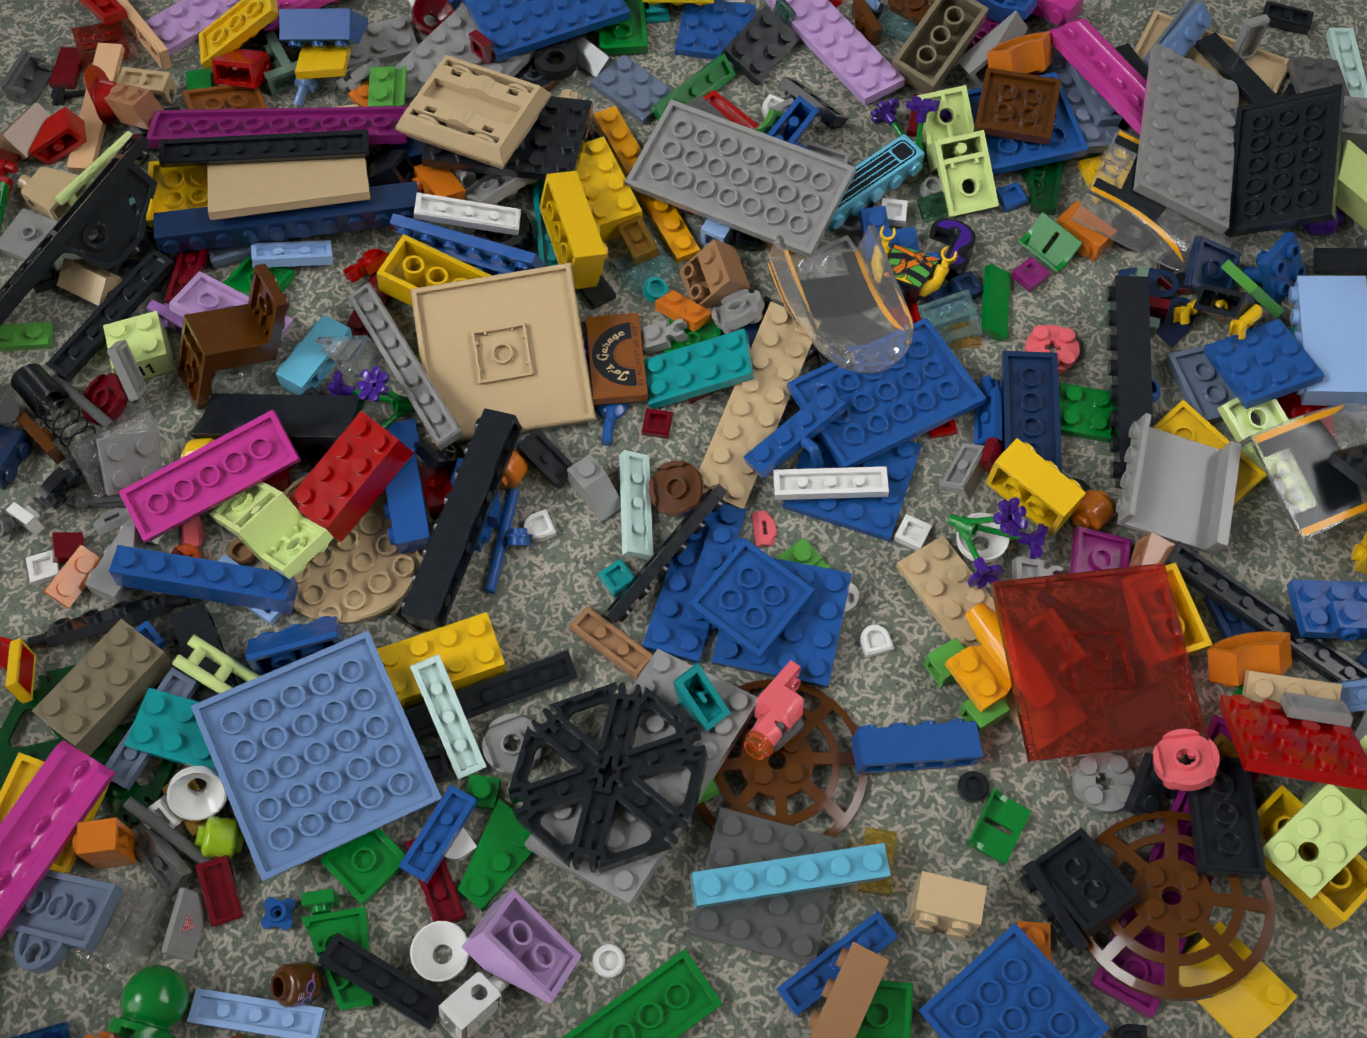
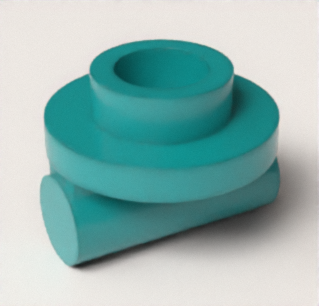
M663 3L657 5L649 4V9H645L646 24L670 22L668 7H663Z

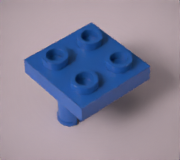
M1286 232L1269 251L1261 250L1256 257L1257 267L1248 265L1242 271L1253 282L1262 284L1264 292L1280 305L1289 295L1290 286L1295 285L1297 276H1306V269L1303 265L1296 233Z

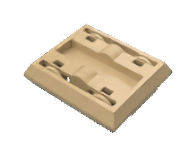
M445 55L396 125V130L407 137L503 170L514 151L518 149L537 120L538 115L551 97V93L539 85Z

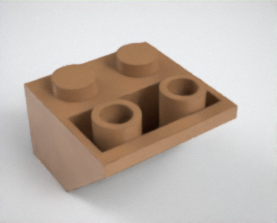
M713 239L679 269L689 299L706 309L722 305L721 300L733 292L750 289L736 248L716 239Z

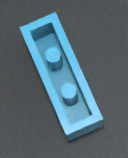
M323 315L318 322L311 326L310 332L306 337L297 343L288 359L279 365L275 374L281 387L296 395H301L311 386L317 389L355 342L351 329Z

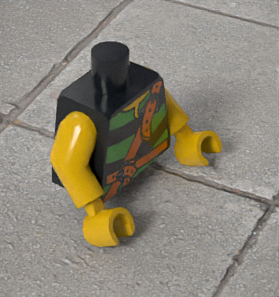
M883 225L879 232L882 241L877 247L874 268L877 279L883 283L881 291L889 295L888 303L893 307L900 308L904 301L917 303L920 297H926L938 290L949 271V264L954 263L958 258L957 251H955L952 258L947 259L945 254L949 247H944L941 251L943 260L939 264L940 259L892 243L890 247L889 242L894 239L896 230L893 227L892 236L885 237L882 233Z
M1203 283L1196 299L1189 302L1186 307L1174 308L1173 323L1189 324L1190 314L1195 315L1200 312L1218 322L1230 325L1228 336L1239 335L1238 339L1242 340L1246 337L1247 329H1252L1254 323L1260 320L1263 310L1261 304L1248 293Z

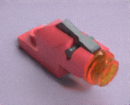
M791 660L756 700L754 717L757 718V721L746 735L744 748L750 756L757 760L769 757L774 751H778L803 730L804 723L801 718L804 699L796 693L801 683L799 679L801 666Z

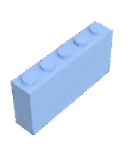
M1297 276L1295 285L1289 288L1288 295L1289 303H1293L1294 308L1290 314V323L1295 325L1293 336L1325 374L1323 382L1296 391V394L1301 397V405L1339 406L1344 404V406H1367L1366 276Z

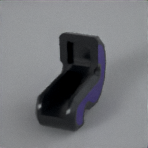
M953 218L936 220L931 226L929 238L950 245L945 258H952L955 251L958 253L957 260L948 266L949 271L945 279L950 281L951 278L967 272L975 245V233L969 225Z

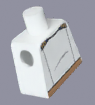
M477 972L439 1005L440 1024L453 1038H471L501 1007L502 995L500 993L510 983L494 974L486 978L481 972Z

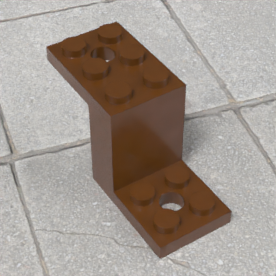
M266 264L255 265L248 304L184 315L176 370L197 410L208 405L209 396L212 395L211 383L212 378L215 377V371L272 361L277 358L278 349L281 347L282 330L285 329L286 311L289 310V300L286 294L281 292L276 276L271 274Z

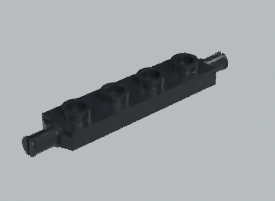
M150 593L134 602L122 601L102 611L93 609L77 618L58 619L49 626L48 631H45V633L28 637L27 643L31 650L47 644L51 648L108 632L120 619L132 625L168 615L175 608L190 605L189 597L184 596L170 598L165 593L159 595L157 593Z

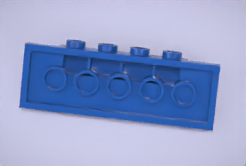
M394 213L390 220V224L398 230V235L402 236L405 234L492 276L547 267L532 252Z
M724 503L715 513L710 512L704 519L707 523L703 529L696 535L692 533L686 540L688 543L686 549L679 556L674 554L671 558L670 567L667 570L642 645L643 648L652 652L660 649L678 659L695 664L700 663L710 629L715 631L716 627L691 609L689 603L743 540L739 535L745 519L746 509Z
M1292 579L1287 584L1300 637L1341 638L1343 641L1367 639V582Z

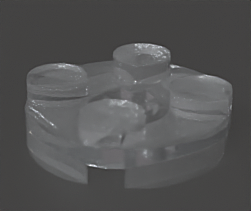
M256 363L236 367L240 373L235 376L228 375V373L233 372L234 368L215 371L211 387L219 394L252 393L257 390L262 380V364Z

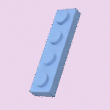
M196 988L187 1022L195 1025L277 1038H320L327 1010L307 1005L285 1008L275 1000Z

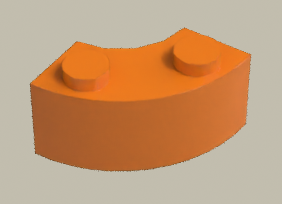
M1050 31L1020 36L993 47L987 52L988 67L1025 74L1029 72H1043L1053 61Z
M1263 631L1239 634L1223 639L1207 649L1209 681L1221 683L1227 687L1243 684L1246 670L1284 675L1292 665L1290 633Z

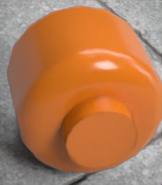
M514 449L499 489L516 488L527 473L528 465L526 458L517 449Z
M1101 490L1086 491V494L1072 515L1074 525L1099 531L1114 514L1112 499Z

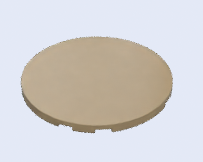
M309 473L300 477L283 492L288 499ZM387 493L380 494L342 542L335 538L332 539L323 553L315 555L306 564V568L300 574L294 576L299 587L293 606L295 611L314 620L323 616H337L341 624H351L377 618L397 607L412 582L414 572L419 569L422 563L424 550L399 554L396 545H390L387 529L392 528L391 519L386 520L383 503L388 502ZM426 505L427 515H428V520H429V525H430V531H431V537H432V536H433V533H434V531H433V528H434V527H433V522H432V519H431V515H430L429 510H428V507H427V505ZM262 562L264 569L276 571Z

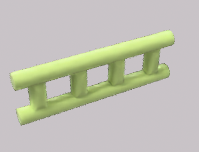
M129 131L123 134L55 197V200L61 205L68 201L72 206L78 199L75 193L85 184L87 187L91 184L94 176L109 163L133 134ZM145 156L140 162L138 160H135L134 163L138 166L145 158H147V156Z
M193 635L187 645L194 649L188 659L178 654L172 665L218 694L232 689L231 686L224 683L231 672L246 682L260 677V675L196 635ZM205 656L221 665L214 676L198 666Z

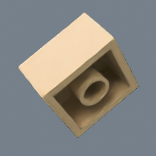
M922 871L913 887L907 922L915 924L914 928L918 931L933 933L934 929L947 932L946 936L951 939L965 940L966 937L971 938L981 926L987 886Z

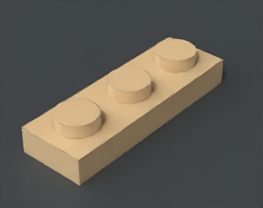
M1246 670L1242 695L1251 701L1257 702L1269 699L1280 703L1283 692L1340 701L1342 684Z

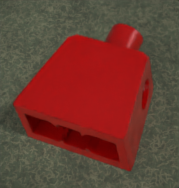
M237 49L211 59L216 84L256 89L266 81L264 73L271 70L269 54L264 51Z

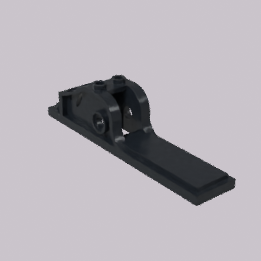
M133 133L1 287L0 326L62 253L75 254L98 268H112L121 264L128 256L133 257L141 249L142 245L140 242L144 237L147 222H145L150 199H154L158 183L134 163L135 160L140 162L150 151L147 146L151 142L141 134ZM133 197L135 202L130 206L129 199ZM97 228L98 236L93 240H89L88 234L90 230Z

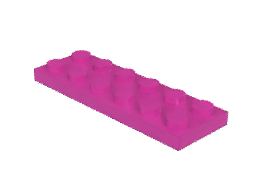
M271 410L118 492L143 542L149 543L300 462L301 459L276 412Z

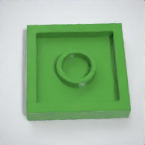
M1229 259L1221 266L1228 275L1276 319L1285 311Z

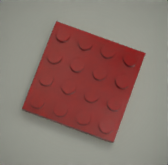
M1221 695L1218 706L1244 771L1367 790V756L1351 727L1287 717L1281 704L1274 700L1266 699L1263 702L1251 701L1243 695Z

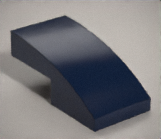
M969 271L951 278L947 286L939 288L926 296L925 301L937 316L942 318L982 295L984 286Z

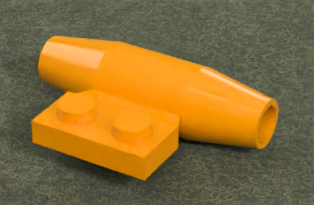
M984 602L977 604L965 614V618L980 646H968L946 660L944 665L980 713L1004 699L1011 687L1038 712L1045 710L1058 700L1059 697L1041 664L1002 618Z

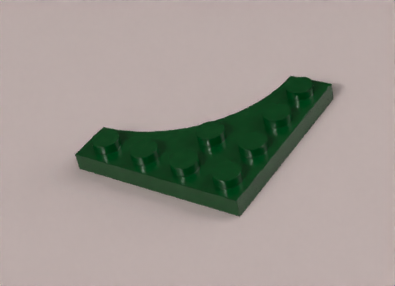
M1064 160L1018 170L1028 189L1030 198L1029 211L1036 213L1045 212L1048 215L1055 216Z

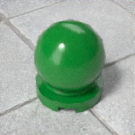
M157 964L145 967L134 974L122 991L120 1005L123 1015L120 1018L111 1017L106 1031L122 1038H176V1036L170 1034L169 1028L180 1022L188 1009L190 991L185 978L173 968Z

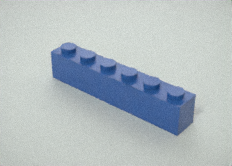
M117 545L108 571L118 586L286 614L292 613L299 588L294 576L288 579L281 573L273 570Z

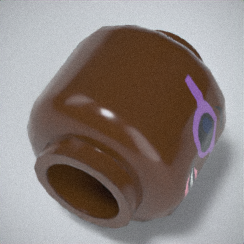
M309 961L283 964L277 969L271 979L270 991L273 998L285 1008L308 1005L317 999L323 980L316 966Z

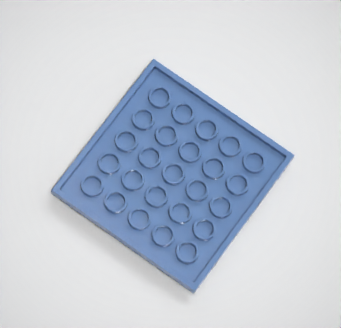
M365 631L191 706L263 882L442 799L369 631Z

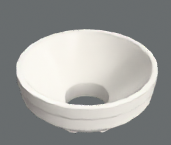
M974 513L967 517L980 518L994 515L988 513ZM995 523L980 524L1000 529V525H997ZM981 531L971 539L982 537L988 542L986 550H977L979 556L983 557L986 563L1000 558L1009 544V538ZM957 532L956 542L959 550L965 557L974 561L966 542L960 536L961 533Z
M192 766L181 770L171 779L167 789V802L170 809L177 816L187 820H203L212 817L221 810L227 798L218 772L205 766ZM200 778L207 785L202 790L194 791L188 787V783L192 779Z
M436 921L424 926L416 934L411 944L410 957L414 969L420 976L432 982H446L456 978L463 972L470 957L462 948V945L467 940L466 934L459 926L448 921ZM441 945L449 946L452 950V958L446 964H438L433 958L435 949Z

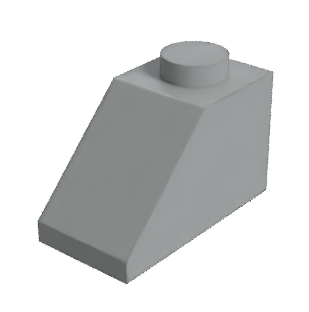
M591 454L567 469L569 484L602 523L621 511V499L607 473Z

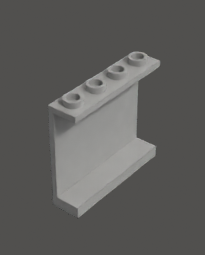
M1145 413L1137 422L1134 421L1129 430L1131 443L1124 457L1127 466L1120 481V487L1123 490L1122 496L1116 505V513H1119L1117 524L1146 534L1153 532L1170 542L1177 543L1180 541L1189 548L1211 555L1217 554L1228 546L1242 444L1230 441L1219 450L1149 427L1151 414Z

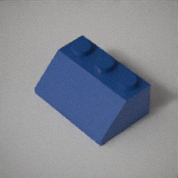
M350 8L279 9V40L288 43L291 48H304V44H312V47L327 48V44H335V47L350 48V44L360 43L368 25V18Z
M323 616L316 619L315 622L304 625L293 624L282 631L263 632L256 638L248 639L246 660L254 672L262 676L344 641L342 625L337 616Z

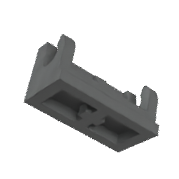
M22 49L0 84L9 101L30 106L37 101L50 80L54 69L52 66L41 64L45 63L46 57Z

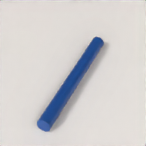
M514 488L508 491L484 587L485 593L495 594L507 546L505 534H510L520 491Z

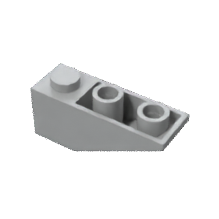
M1014 11L959 58L957 62L976 86L981 88L983 87L986 68H989L987 52L1005 41L1024 36L1028 27L1018 12Z
M131 516L123 522L118 535L112 544L106 547L102 559L96 568L90 571L85 583L95 596L114 604L128 601L135 591V588L118 586L108 572L117 545L143 548V540Z

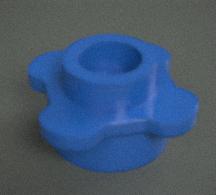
M270 897L264 902V907L266 908L265 917L261 919L262 927L267 930L272 927L281 928L282 930L290 929L293 925L292 918L293 910L296 908L295 901L291 898L276 900L274 897ZM281 911V915L277 917L276 912Z

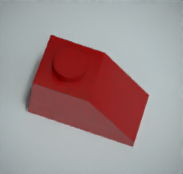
M66 106L45 120L29 149L30 154L46 165H52L87 142L84 120Z

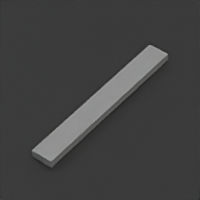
M369 282L349 295V301L436 446L442 450L464 435L374 287Z

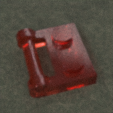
M121 21L116 25L105 26L103 23L71 28L82 67L90 66L89 63H93L96 52L86 53V51L96 50L98 43L122 44L125 49L124 59L132 58Z

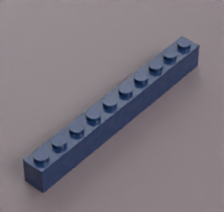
M417 181L369 187L370 200L210 220L208 207L154 213V240L162 254H175L178 252L200 251L274 240L281 241L283 239L305 238L371 228H385L392 226L390 220L393 213L414 218L416 195L419 193Z

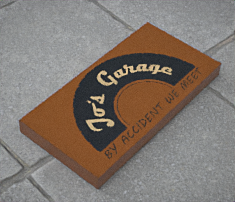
M627 313L586 317L593 404L603 405L647 401L648 392L639 314Z

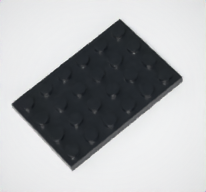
M1343 84L1237 107L1233 142L1234 166L1229 229L1224 232L1227 238L1335 220L1345 98Z
M551 96L503 170L427 143L421 158L422 164L427 167L545 181L546 175L550 173L577 171L593 110V103L589 100Z

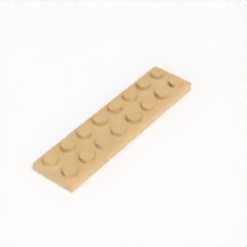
M770 302L750 349L755 379L734 386L699 468L705 483V493L711 486L720 484L728 491L723 497L724 503L742 509L745 507L758 475L745 463L743 456L777 429L791 395L787 388V383L798 378L812 344L798 326L790 311L774 302ZM799 318L811 341H813L820 322L813 319Z
M943 535L897 562L896 568L951 640L957 637L960 643L965 644L967 647L980 646L965 618V614L977 604L984 602L1014 630L1041 664L1059 697L1056 702L1045 710L1038 712L1014 688L1011 687L1006 695L1010 708L1009 716L1037 752H1040L1087 720V717L985 588L978 590L977 585L972 588L968 586L967 580L970 579L969 577L973 573Z

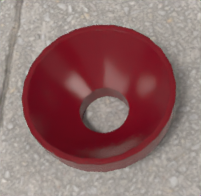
M415 0L412 6L411 17L415 27L421 33L428 36L454 12V9L448 0ZM429 15L434 17L437 25L433 27L428 26L424 21V17Z

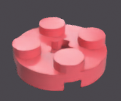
M1038 325L1034 327L1032 333L1028 336L1024 351L1050 352L1045 347H1049V345L1055 346V348H1058L1055 352L1058 353V374H1061L1076 363L1080 347L1075 338V332L1072 329L1057 325Z
M1177 729L1165 734L1163 740L1158 745L1156 744L1153 750V767L1157 776L1168 789L1194 791L1214 783L1215 776L1219 770L1220 756L1213 741L1199 736V732L1195 730ZM1184 754L1189 759H1195V762H1191L1190 765H1184L1178 761L1181 760V755Z

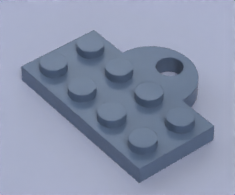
M49 870L8 928V931L19 933L14 947V956L17 964L32 973L42 974L58 966L72 947L94 953L124 889L115 884ZM40 951L38 958L34 961L36 954Z

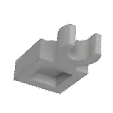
M677 319L671 325L665 320L643 327L642 349L647 354L671 348V341L683 342L687 340L688 335L682 329L688 328V324L684 319Z
M1016 557L1012 560V588L1041 591L1045 584L1050 589H1058L1063 586V582L1054 580L1052 574H1060L1063 568L1054 565L1045 569L1044 560Z

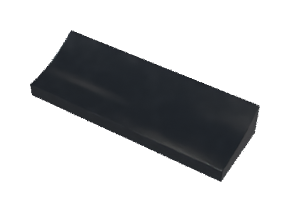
M212 393L205 412L189 434L194 439H218L259 416L274 410L295 449L329 450L359 412L363 410L365 401L358 396Z

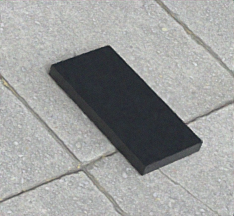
M1185 754L1183 758L1184 765H1190L1191 762H1195V759H1189ZM1220 756L1219 770L1215 776L1214 783L1199 790L1187 791L1197 874L1264 880L1267 872L1252 773L1244 771L1239 758Z

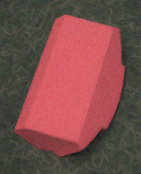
M757 511L752 514L755 546L772 547L777 533L775 521L767 511ZM763 523H766L767 534H765V535H764Z
M197 516L180 525L182 546L192 545L199 549L203 540H205L203 522Z

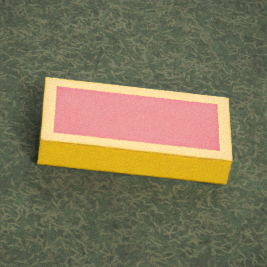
M19 638L10 642L5 687L23 704L33 700L36 654Z

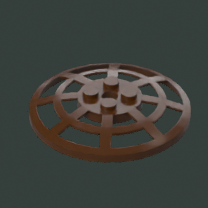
M774 679L753 681L738 686V688L749 691L763 687L764 691ZM800 683L798 690L811 694L823 701L813 713L803 708L802 717L806 719L803 722V730L778 751L767 755L752 745L748 738L752 733L745 728L739 739L745 742L741 751V757L727 758L714 778L720 793L730 805L729 810L785 825H795L810 819L823 809L836 823L822 834L836 838L849 825L858 812L865 794L868 774H859L855 794L851 804L844 813L831 798L839 784L841 765L855 766L853 753L839 751V746L833 733L822 720L834 710L844 721L852 737L857 731V727L847 712L832 698L815 688ZM816 727L826 739L830 752L812 751L806 737ZM772 756H781L785 760L786 765L779 770L773 769L768 763ZM814 765H832L831 777L824 792L810 781ZM741 770L742 777L747 786L738 797L728 787L723 772ZM801 791H804L815 801V803L803 811L788 815L787 799L796 796ZM756 794L766 799L774 800L776 816L759 813L750 809L747 805ZM702 802L697 805V812L714 832L717 819L710 812L706 804Z
M1156 811L1152 814L1143 813L1140 816H1131L1117 822L1102 832L1094 842L1098 847L1104 843L1116 853L1111 862L1117 869L1125 860L1138 872L1132 882V886L1140 894L1142 901L1132 907L1136 918L1125 928L1120 925L1117 918L1108 924L1116 937L1103 950L1100 949L1093 937L1089 938L1075 921V924L1089 943L1086 950L1099 967L1114 980L1132 991L1151 998L1167 1001H1197L1212 998L1231 990L1247 979L1260 965L1271 943L1275 928L1276 906L1273 888L1268 875L1264 880H1260L1264 900L1244 896L1240 880L1236 877H1227L1233 894L1212 892L1206 876L1197 874L1196 866L1178 859V844L1194 848L1192 837L1178 834V820L1191 822L1190 813ZM1165 819L1164 834L1145 836L1128 845L1113 835L1119 830L1136 823ZM1165 843L1164 859L1147 863L1135 853V851L1148 845ZM1167 891H1175L1182 899L1178 904L1169 905L1163 901L1162 895ZM1213 906L1233 908L1230 923L1222 935L1208 923ZM1244 910L1264 913L1265 920L1260 939L1252 953L1243 961L1229 944L1240 929ZM1147 928L1151 932L1165 937V953L1149 949L1138 943L1134 938ZM1196 932H1199L1210 944L1208 947L1197 952L1179 954V938L1188 937ZM1127 947L1146 960L1165 965V986L1137 978L1121 969L1112 960ZM1219 954L1233 969L1228 975L1213 982L1192 987H1179V966L1202 963Z

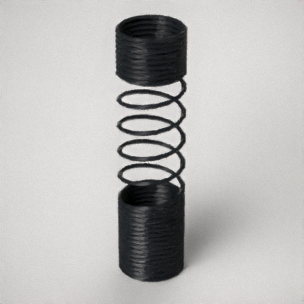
M32 363L20 367L11 378L12 388L37 417L44 421L45 426L52 430V434L60 439V443L68 448L70 455L84 467V471L88 475H101V465H99L100 463L97 464L93 457L98 454L96 438H102L103 436L96 434L94 426H88L87 417L80 416L81 411L79 408L72 407V400L66 398L64 391L41 365ZM65 401L70 402V408L62 411L55 419H46L47 416L53 413L51 412L55 408H57L56 410L60 409ZM70 410L78 411V416L70 420L64 427L54 428L56 421L60 417L67 415ZM78 419H85V427L80 428L70 437H62L66 427L76 423ZM47 421H54L52 427L47 424ZM86 428L94 430L93 435L84 437L76 446H70L74 436L82 433ZM55 430H62L60 436L55 433ZM62 439H70L68 445Z

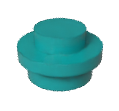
M659 277L647 279L642 287L644 297L651 303H655L657 299L669 292L667 283Z

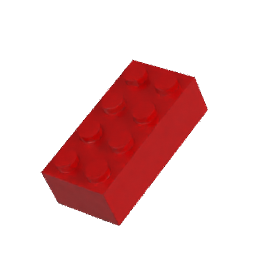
M360 411L291 495L289 500L312 522L327 529L336 540L342 542L414 452L364 412Z

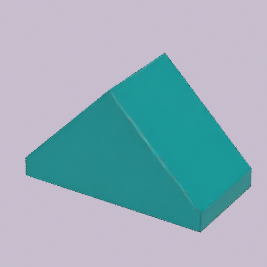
M699 663L693 665L673 681L678 702L705 731L710 730L730 714L729 709Z

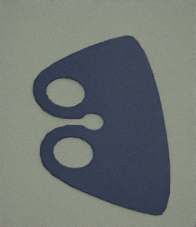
M1137 268L1118 270V276L1134 275ZM1149 268V296L1158 298L1169 297L1178 291L1179 281L1174 273L1168 270ZM1160 275L1169 277L1173 281V287L1170 290L1162 291L1158 289L1156 281L1160 278ZM1184 297L1171 299L1165 321L1160 320L1159 328L1156 332L1171 347L1176 345L1185 335L1196 317V314H1190L1189 324L1173 323V306L1177 303L1188 304L1191 302Z

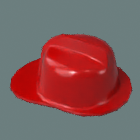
M90 65L85 69L84 73L87 92L101 122L105 125H112L117 116L104 98L111 93L110 90L117 83L110 81L100 67Z

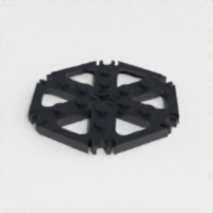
M614 682L549 704L551 711L544 708L542 712L548 720L543 724H539L533 719L531 723L536 732L527 726L508 790L510 794L509 799L512 804L523 802L520 808L513 810L518 824L569 868L571 860L575 870H579L583 860H590L589 869L591 873H595L597 869L600 873L672 849L669 842L675 845L678 843V838L672 831L679 827L688 832L690 829L686 820L690 821L692 825L694 823L708 761L705 744L698 747L693 746L694 742L702 740L698 727L646 686L643 695L639 684H636L633 693L626 694L624 682H621L619 686ZM598 705H607L609 709L599 745L569 721L570 717L577 712ZM647 711L656 713L676 730L673 735L633 748L640 717ZM542 747H549L573 767V769L532 783L529 782V774L535 754ZM612 765L615 776H610L605 785V780L601 773H607ZM678 768H686L691 773L685 801L676 807L643 780ZM584 801L572 843H561L541 825V819L545 814ZM619 805L651 832V837L646 843L620 852H612L608 849V842Z

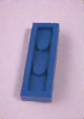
M450 785L401 861L400 869L428 884L477 806V799Z

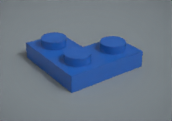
M886 206L860 209L858 212L868 262L875 260L878 244H881L882 241L879 232L883 225V235L885 237L892 236L893 230H890ZM915 227L896 229L894 239L889 242L890 247L892 243L920 252Z

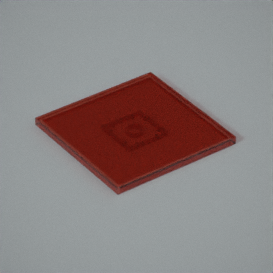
M1165 563L994 581L990 584L1028 763L1155 747L1156 744L1158 745L1163 740L1165 734L1177 729L1195 730L1199 732V736L1209 739Z

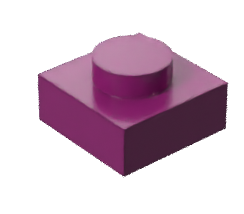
M1029 257L1013 270L1011 277L1031 293L1048 279L1050 272L1032 257Z

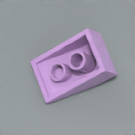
M514 889L491 905L462 945V948L484 970L548 1003L555 999L582 956Z

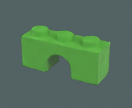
M957 637L927 654L923 665L940 688L948 683L957 682L944 665L946 660L967 648L965 644L960 643ZM1005 697L980 713L974 703L968 699L962 703L958 713L965 719V722L976 721L980 735L1004 720L1010 708Z

